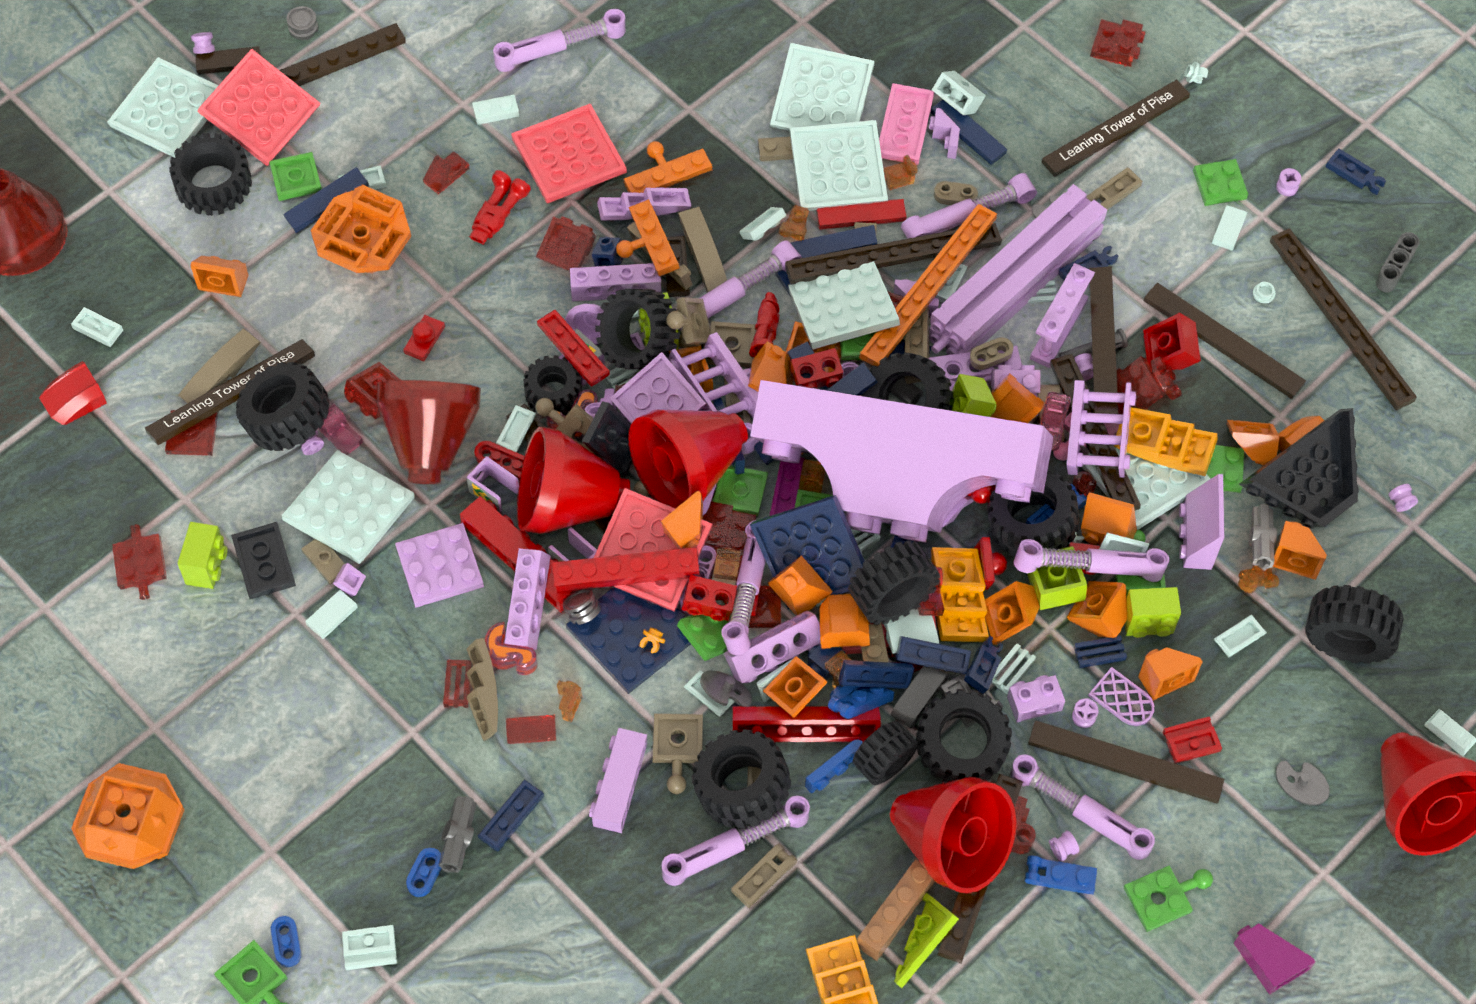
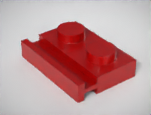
M1210 716L1164 728L1162 732L1166 737V743L1175 764L1221 752L1222 750L1215 728L1211 724Z

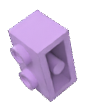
M1043 675L1028 683L1024 681L1017 682L1009 687L1007 695L1016 723L1062 711L1065 703L1056 675L1050 677Z

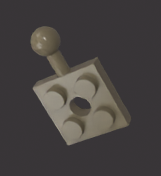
M686 297L677 299V311H672L668 314L666 318L667 325L675 330L682 327L681 334L686 344L705 345L709 335H711L703 299Z
M711 321V334L717 332L725 345L729 341L736 342L738 344L736 347L727 348L740 367L751 368L753 357L749 355V349L756 333L754 329L756 324ZM682 334L680 335V348L699 346L686 344V341L683 339ZM707 357V365H715L713 360Z
M548 398L539 399L535 406L536 412L539 415L549 416L559 425L556 430H560L577 443L579 442L575 439V432H581L585 436L593 420V417L577 404L565 418L554 410V404ZM579 443L580 445L588 449L590 452H592L584 443Z
M654 714L653 763H672V776L667 781V788L673 794H681L686 789V780L682 776V763L694 764L695 761L698 762L697 756L702 750L703 714ZM674 734H682L685 740L682 743H674L671 737Z

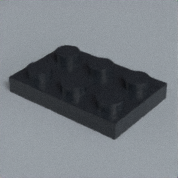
M602 401L582 442L596 456L617 469L620 477L625 478L633 463L629 448V429L631 424L610 403Z
M277 522L231 535L249 599L296 586Z

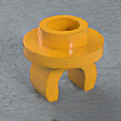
M650 627L649 631L643 630V634L647 637L640 641V647L645 648L647 642L651 641L653 643L651 653H657L660 648L659 642L665 643L666 640L662 637L663 633Z

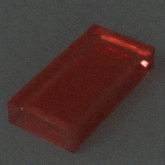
M555 715L506 718L508 744L557 741Z

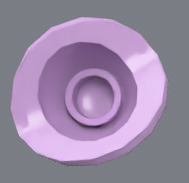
M581 304L573 307L567 313L565 321L573 330H580L595 345H599L596 338L601 336L600 332H595V326H600L601 321L596 318L597 314L603 313L604 310L600 308L601 306L595 304Z

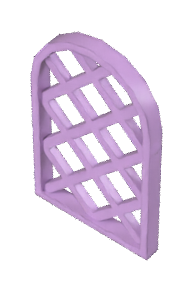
M1112 667L1088 694L1090 698L1128 725H1144L1151 719L1154 713L1152 698ZM1111 673L1112 680L1104 681ZM1114 674L1122 680H1115ZM1116 683H1124L1125 690L1117 691ZM1104 684H1112L1113 691L1105 692ZM1101 685L1102 692H1095L1096 689ZM1128 685H1130L1135 690H1128ZM1138 693L1139 700L1130 701L1129 694ZM1117 694H1126L1127 701L1118 702ZM1141 694L1145 696L1147 700H1142ZM1105 695H1114L1115 702L1107 703ZM1096 696H1102L1103 701H1101ZM1150 703L1151 711H1144L1143 704ZM1140 704L1141 711L1132 712L1131 705ZM1119 705H1128L1129 712L1120 713ZM1109 706H1116L1117 712ZM1141 715L1142 721L1134 722L1133 716ZM1123 716H1130V720L1124 718Z

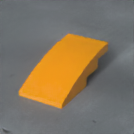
M1131 407L1127 453L1169 468L1206 476L1218 440L1217 433L1196 430L1194 424L1171 420L1170 414ZM1122 424L1119 425L1116 436L1122 435ZM1114 445V447L1120 449L1121 445Z
M932 547L931 562L940 574V578H938L940 582L939 585L935 586L936 590L934 592L940 641L984 642L989 637L985 621L987 608L983 595L986 586L978 550L973 548Z
M855 935L805 949L822 1004H878Z

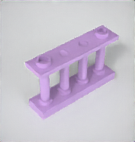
M1074 263L1036 330V334L1041 337L1031 353L1030 360L1051 368L1050 360L1055 359L1088 302L1089 296L1085 295L1084 292L1095 272Z
M717 332L709 335L704 349L681 358L676 349L671 350L668 358L670 362L708 404L701 411H717L711 401L733 392L741 402L719 411L729 415L745 410L754 418L758 392L748 387L749 378ZM707 357L711 358L716 367L693 375L687 365ZM715 376H724L728 384L705 393L699 383Z
M1075 380L1067 455L1068 475H1078V467L1083 465L1119 466L1120 477H1125V469L1130 468V455H1127L1131 405L1135 406L1136 392L1132 391L1131 383H1126L1125 393L1089 392V389H1085L1084 381ZM1089 401L1124 403L1123 415L1087 413V410H1084V403H1089ZM1087 422L1122 424V435L1085 434L1082 431V424H1087ZM1085 443L1121 445L1120 457L1083 455V453H1080V445L1084 446Z

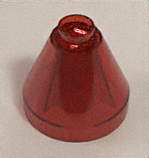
M0 169V275L18 276L32 273L49 264L62 250L67 238L66 218L59 202L51 193L13 172Z
M392 380L377 383L376 404L401 469L408 471V483L441 484V472L449 471L480 409L481 388L460 383L424 380Z

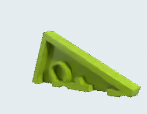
M927 892L923 897L926 904L922 915L916 916L914 928L910 932L904 949L907 952L904 964L898 965L895 973L894 982L901 988H903L959 920Z

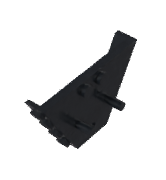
M1353 408L1339 409L1239 485L1246 488L1248 494L1263 498L1265 504L1282 509V513L1285 516L1299 519L1301 521L1300 524L1309 529L1325 527L1358 502L1359 488L1356 474V439L1354 436L1355 417L1353 415ZM1322 498L1326 502L1324 507L1320 505V500Z

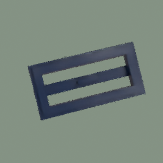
M1121 635L1116 638L1108 637L1075 643L1074 651L1079 668L1126 660L1127 655L1124 652ZM1116 651H1118V653H1119V654H1114V655H1109V656H1103V657H1097V658L1086 659V660H1083V659H1082V657H1088V656H1093V655L1098 656V655H1103V654H1105V653L1116 652Z

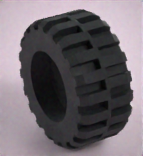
M904 352V354H891V358L884 357L881 359L878 367L874 365L870 372L878 382L861 394L862 397L889 401V393L895 382L902 377L913 376L921 380L925 386L926 402L924 407L952 411L953 405H950V399H954L953 392L949 388L952 384L950 379L946 378V372L941 367H938L934 361L908 352Z
M281 362L277 363V366H268L265 368V371H259L255 374V378L249 380L245 384L246 388L241 390L239 394L240 399H237L236 416L241 426L256 445L270 451H283L284 448L290 450L295 448L297 444H304L306 439L312 438L316 434L318 428L321 429L324 424L323 420L327 418L330 406L327 391L311 369L295 362H288L287 364ZM289 402L285 407L277 411L278 408Z
M1047 470L1044 493L1031 491L1029 502L1001 498V494L995 493V490L991 492L987 508L991 532L999 547L1005 552L1009 550L1011 556H1016L1021 541L1025 539L1037 541L1042 548L1056 550L1067 548V542L1071 543L1075 539V532H1078L1080 520L1077 496L1075 491L1072 490L1071 484L1066 480L1063 481V477L1055 473V475H1052V472ZM1047 504L1054 510L1050 518L1037 524H1025L1013 518L1020 509L1029 505Z
M1335 585L1330 588L1326 587L1313 596L1305 633L1309 642L1315 645L1317 650L1320 652L1324 651L1330 657L1334 656L1342 661L1349 660L1352 663L1364 662V664H1371L1374 661L1378 663L1384 659H1389L1398 650L1404 618L1397 603L1394 600L1391 601L1384 594H1378V591L1367 590L1360 586L1351 587V585H1344L1339 587Z
M957 689L956 693L948 691L943 693L941 698L936 697L931 701V705L924 710L916 734V741L918 742L917 752L918 755H921L923 766L931 770L930 774L934 778L937 776L942 778V783L970 777L988 781L993 774L998 773L1003 763H1005L1011 747L1012 730L1008 726L1009 719L1007 714L1003 715L1001 712L1003 708L999 703L993 704L991 702L992 697L987 694L982 697L978 695L979 691L971 690V693H966L965 689ZM964 717L977 722L984 729L987 736V743L983 752L971 759L957 758L948 753L941 744L940 738L941 730L948 721Z
M745 729L743 732H738V730L730 731L728 735L724 736V734L717 736L716 741H710L705 745V751H700L697 756L698 762L695 761L692 768V784L704 811L715 822H723L724 826L727 827L737 825L738 828H746L748 824L755 826L760 824L759 821L763 819L766 821L770 819L774 811L778 812L781 809V802L787 800L788 790L791 787L790 771L780 748L776 746L775 741L770 737H766L765 734L761 732L753 734L752 730ZM743 767H757L761 769L760 775L750 786L737 791L722 789L725 779L735 770Z

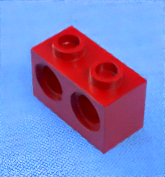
M836 348L791 360L790 369L796 386L813 389L823 386L831 387L843 378V370ZM831 367L834 369V371L828 373L825 372L823 368ZM809 373L812 377L803 378L801 374Z
M690 575L686 584L681 610L687 611L691 615L701 614L709 616L716 621H728L732 613L737 586ZM692 595H699L702 600H696ZM715 600H721L725 605H719Z

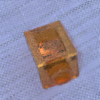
M909 155L904 156L903 163L883 168L889 190L914 184L915 174L918 172L916 163L911 161Z
M804 459L799 490L822 492L826 470L820 462Z
M717 548L713 578L737 581L741 551H736L733 548Z
M839 651L824 666L833 676L832 687L834 689L838 686L843 687L838 682L843 661L851 660L843 651Z
M559 680L557 683L558 694L563 695L559 710H561L562 719L572 723L583 698L581 687L572 681L563 682Z

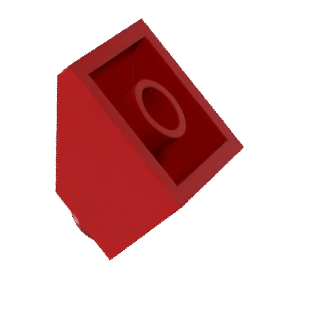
M1178 313L1143 330L1149 370H1182L1201 361L1196 322L1185 315Z

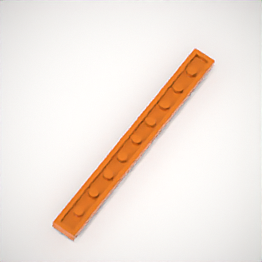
M977 204L895 308L900 325L877 331L860 352V359L878 367L881 359L884 357L888 358L994 223L997 213Z

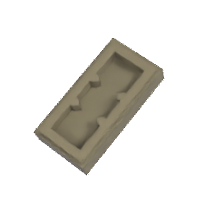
M316 539L301 548L303 554L331 585L345 563L332 548Z

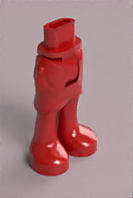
M496 170L492 175L495 189L489 200L484 202L477 213L472 226L473 231L469 236L473 241L483 245L488 238L491 239L493 235L500 231L504 226L505 219L510 214V210L519 200L527 197L531 191L530 186L524 180L516 178L512 182L511 178L500 170ZM510 190L509 195L507 196L502 206H497L503 199V197L506 195V193Z
M772 292L766 293L765 299L762 300L758 310L757 323L754 327L756 333L749 349L751 357H755L766 342L773 344V341L776 339L780 319V306Z

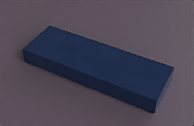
M900 636L896 661L966 675L971 651Z
M844 660L838 682L843 686L907 689L910 685L914 667L908 663Z
M524 779L478 834V838L496 852H499L541 801L544 793Z

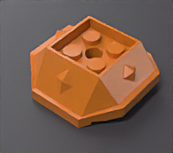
M365 185L334 197L311 229V235L318 256L355 273H375L377 271L389 270L411 238L402 202Z
M118 763L88 784L71 830L86 858L135 869L169 854L184 813V807L166 774ZM130 811L128 816L120 817L122 812Z

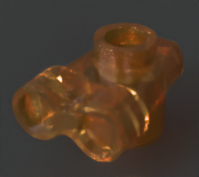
M794 205L786 222L781 224L779 234L783 237H792L797 241L804 240L807 233L808 208Z
M1253 566L1250 569L1240 571L1238 576V585L1246 593H1253L1258 587L1265 586L1268 589L1276 588L1279 585V578L1272 573V568L1263 570L1259 566Z

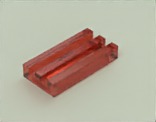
M447 660L444 707L449 708V706H453L454 708H459V706H463V708H468L467 696L470 693V681L467 672L472 668L471 660ZM452 666H457L454 699H450ZM462 666H466L463 700H459Z

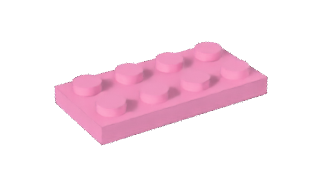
M892 83L879 138L883 159L915 165L919 164L934 91Z

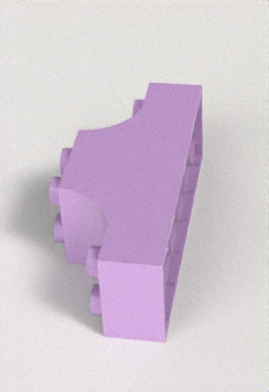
M764 380L760 381L750 435L764 443L762 454L770 455L775 460L799 463L801 452L813 454L826 470L832 485L833 496H837L847 522L853 530L880 534L882 523L892 524L890 534L898 535L902 539L926 542L928 531L941 533L943 523L950 510L962 498L975 490L996 485L995 493L1001 494V498L1020 502H1029L1031 491L1044 493L1053 443V436L1041 425Z

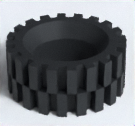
M205 133L202 139H198L196 135L191 137L192 142L190 144L187 141L181 143L183 149L177 148L174 151L175 157H171V167H169L173 186L181 204L184 203L188 210L194 207V211L197 214H201L202 210H205L206 215L213 216V211H218L219 215L224 214L225 208L228 207L231 211L235 209V202L241 204L244 201L243 195L248 196L252 180L246 154L237 141L233 143L232 138L228 136L223 140L221 134L215 133L214 138H210L209 133ZM209 166H222L232 172L228 180L214 187L203 188L192 184L194 176L200 170Z
M625 289L618 290L616 295L611 294L607 297L610 303H603L600 308L604 312L597 314L596 319L601 322L600 326H595V332H600L601 336L596 338L597 344H603L604 347L600 351L603 355H609L606 359L607 361L616 363L615 366L618 368L630 370L643 369L661 352L669 358V351L676 349L678 346L674 343V339H680V333L667 325L666 318L668 314L677 310L676 308H670L673 303L670 299H663L665 296L663 293L655 292L656 290ZM640 308L646 311L651 326L650 338L643 350L638 349L634 345L630 336L631 319Z
M905 541L904 544L898 542L895 543L893 548L888 546L884 548V552L880 554L879 552L873 555L874 558L870 561L866 560L863 563L864 567L858 568L855 571L856 576L851 577V584L848 585V589L867 620L875 625L880 623L884 625L888 624L890 620L893 622L899 620V617L902 615L904 617L909 615V611L918 609L922 601L926 602L930 598L928 595L934 593L936 590L935 586L939 585L940 580L938 578H940V574L917 542Z

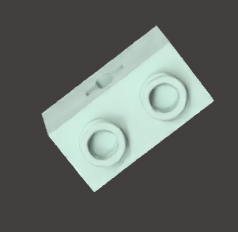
M955 71L942 72L932 91L963 115L976 113L986 96Z

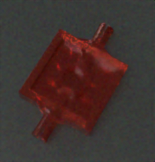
M135 524V527L133 525L130 526L131 539L112 544L119 589L139 588V598L145 600V597L146 599L150 598L148 585L155 581L167 579L161 536L157 533L143 537L141 536L140 525Z

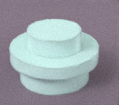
M1261 282L1253 289V297L1260 303H1270L1275 298L1274 286L1269 282Z

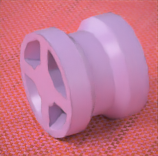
M203 32L191 35V40L195 45L193 52L195 54L215 51V47L211 42L213 34L211 32Z
M1284 169L1280 173L1276 184L1277 191L1284 196L1296 194L1301 182L1300 173L1294 169Z
M1084 353L1076 356L1074 359L1084 381L1093 377V358L1091 354Z
M317 430L312 438L309 437L302 444L301 450L303 454L313 455L323 448L324 442L322 438L317 436Z
M1409 484L1400 485L1388 494L1390 499L1395 501L1397 512L1409 510L1418 503L1417 497L1411 493L1412 488Z
M1090 699L1079 700L1075 704L1072 713L1074 724L1080 728L1091 727L1095 723L1099 712L1097 704Z
M1068 830L1063 832L1061 837H1054L1049 840L1051 850L1060 862L1066 860L1070 854L1075 855L1079 853L1077 841Z

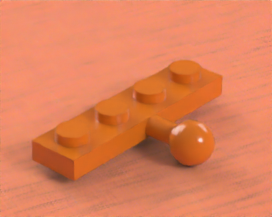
M653 141L647 146V154L656 160L658 166L624 178V184L629 193H644L646 188H667L711 171L712 164L704 149L666 162L663 156V145L658 141Z
M648 199L628 207L641 238L632 242L627 240L620 241L616 246L617 254L621 258H628L633 254L634 250L645 246L659 277L679 269L678 261L650 200Z

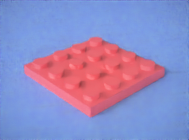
M251 49L198 108L197 112L234 141H237L240 146L268 167L269 161L274 160L319 108L321 103Z
M591 104L511 134L514 144L547 204L627 173L624 162Z
M625 488L594 558L678 549L664 533L661 521L673 512L675 508ZM702 520L701 538L696 546L698 558L712 528V523ZM689 578L613 587L675 612Z

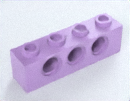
M653 263L570 268L572 302L607 300V297L611 294L616 295V291L625 289L656 290L655 292H661V276H658Z
M1013 346V354L1009 360L984 370L976 369L971 365V352L929 358L937 363L936 365L946 372V378L956 382L958 375L964 374L984 378L988 387L992 386V370H998L993 367L1012 365V370H1021L1022 365L1017 346Z
M519 549L504 643L514 648L537 650L551 557L543 551Z
M805 611L750 639V648L746 653L732 655L728 651L725 652V658L734 678L741 683H750L757 679V675L763 672L774 671L778 668L779 664L785 661L788 662L794 659L795 656L799 657L800 653L806 650L810 651L816 645L819 646L821 643L820 624L815 614ZM800 633V639L794 643V636ZM779 644V650L773 654V647ZM758 654V661L752 665L751 660L753 656Z

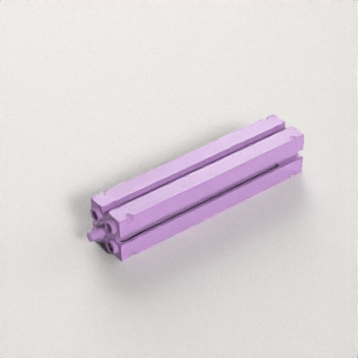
M1073 184L1068 188L1066 193L1057 198L941 304L940 308H937L931 314L929 339L934 344L931 347L932 351L938 354L945 347L947 348V355L971 352L974 347L984 344L1028 303L1029 299L1035 297L1040 289H1043L1050 280H1053L1058 275L1059 269L1070 264L1092 244L1094 239L1096 240L1102 234L1104 226L1102 222L1105 220L1107 209L1095 200L1089 201L1086 198L1087 194Z

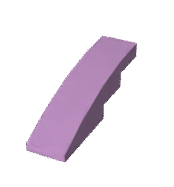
M646 188L644 193H622L620 198L599 197L597 204L601 221L633 219L628 207L648 199L657 216L690 209L691 202L687 188Z

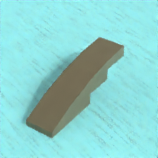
M700 207L679 212L678 216L690 253L694 257L698 273L701 274L706 292L708 293L727 281Z
M243 328L202 366L178 396L189 403L225 383L229 376L235 377L261 342Z
M480 638L476 639L466 649L473 665L467 672L473 689L467 696V700L482 739L486 741L497 732L498 699L492 661L485 639Z

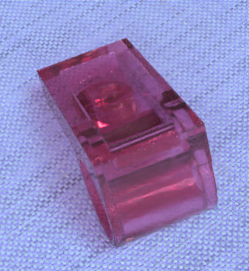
M332 404L329 406L327 418L323 420V426L321 429L318 428V430L342 453L348 455L364 443L363 438L347 423L342 411Z

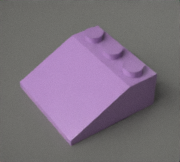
M1223 474L1216 475L1188 493L1184 503H1180L1179 517H1183V524H1180L1179 538H1183V545H1180L1179 558L1183 559V568L1212 570L1224 540Z

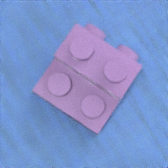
M998 365V370H992V391L1010 373L1020 384L1038 397V393H1040V370H1035V365H1021V370H1012V365Z

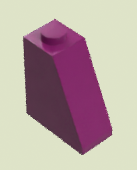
M1259 923L1252 928L1250 925H1247L1237 932L1238 937L1234 942L1235 947L1269 995L1309 971L1316 962L1313 957Z

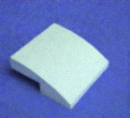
M927 602L920 603V607L909 611V615L905 617L902 615L899 617V620L895 622L890 620L888 624H884L887 630L886 639L893 654L897 653L900 636L939 644L935 623Z

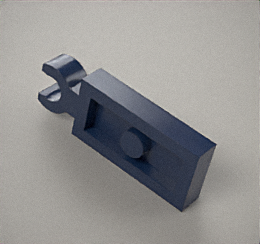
M1339 148L1325 166L1360 189H1363L1365 186L1369 187V191L1375 195L1380 191V188L1376 185L1384 187L1386 183L1383 177L1374 176V169Z
M1107 246L1101 254L1094 250L1059 269L1058 274L1064 281L1074 263L1087 269L1108 267V265L1115 264L1119 256L1118 254L1112 257L1108 256L1107 254L1111 253L1112 247Z
M992 636L987 638L977 649L964 678L965 682L982 694L989 689L1002 659L997 654L1003 649V644L1000 643L997 647H994L992 645Z

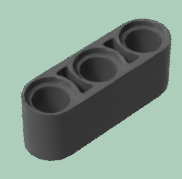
M1403 233L1389 254L1376 280V286L1380 291H1393L1407 269L1420 242L1418 236L1414 233Z
M923 666L894 706L891 716L909 728H913L921 718L926 707H929L931 701L939 693L941 685L946 683L949 673L944 670Z

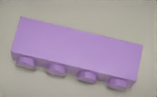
M618 728L617 735H612L609 750H612L610 758H605L602 772H605L604 779L598 781L596 794L599 795L597 803L592 802L589 817H592L594 827L622 833L647 748V734Z

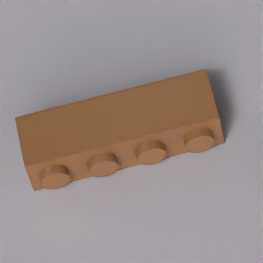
M915 859L858 937L859 949L876 961L879 960L922 901L925 893H928L935 882L917 859Z

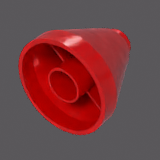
M658 409L636 418L629 429L630 453L641 482L655 501L675 509L697 491L701 493L702 501H704L741 452L742 444L748 440V432L743 420L735 413L727 415L721 411Z
M538 427L529 441L520 474L517 495V522L521 531L543 534L609 517L616 509L624 489L630 490L629 479L620 478L617 469L560 430Z
M1405 732L1396 733L1385 740L1381 747L1382 756L1380 759L1385 820L1389 832L1399 846L1414 855H1434L1451 850L1476 834V762L1418 736H1410Z
M964 778L910 791L897 797L890 810V819L897 833L931 878L938 884L960 893L976 892L991 883L1003 869L1013 847L1016 833V814L1013 802L1009 794L1001 786L980 778Z

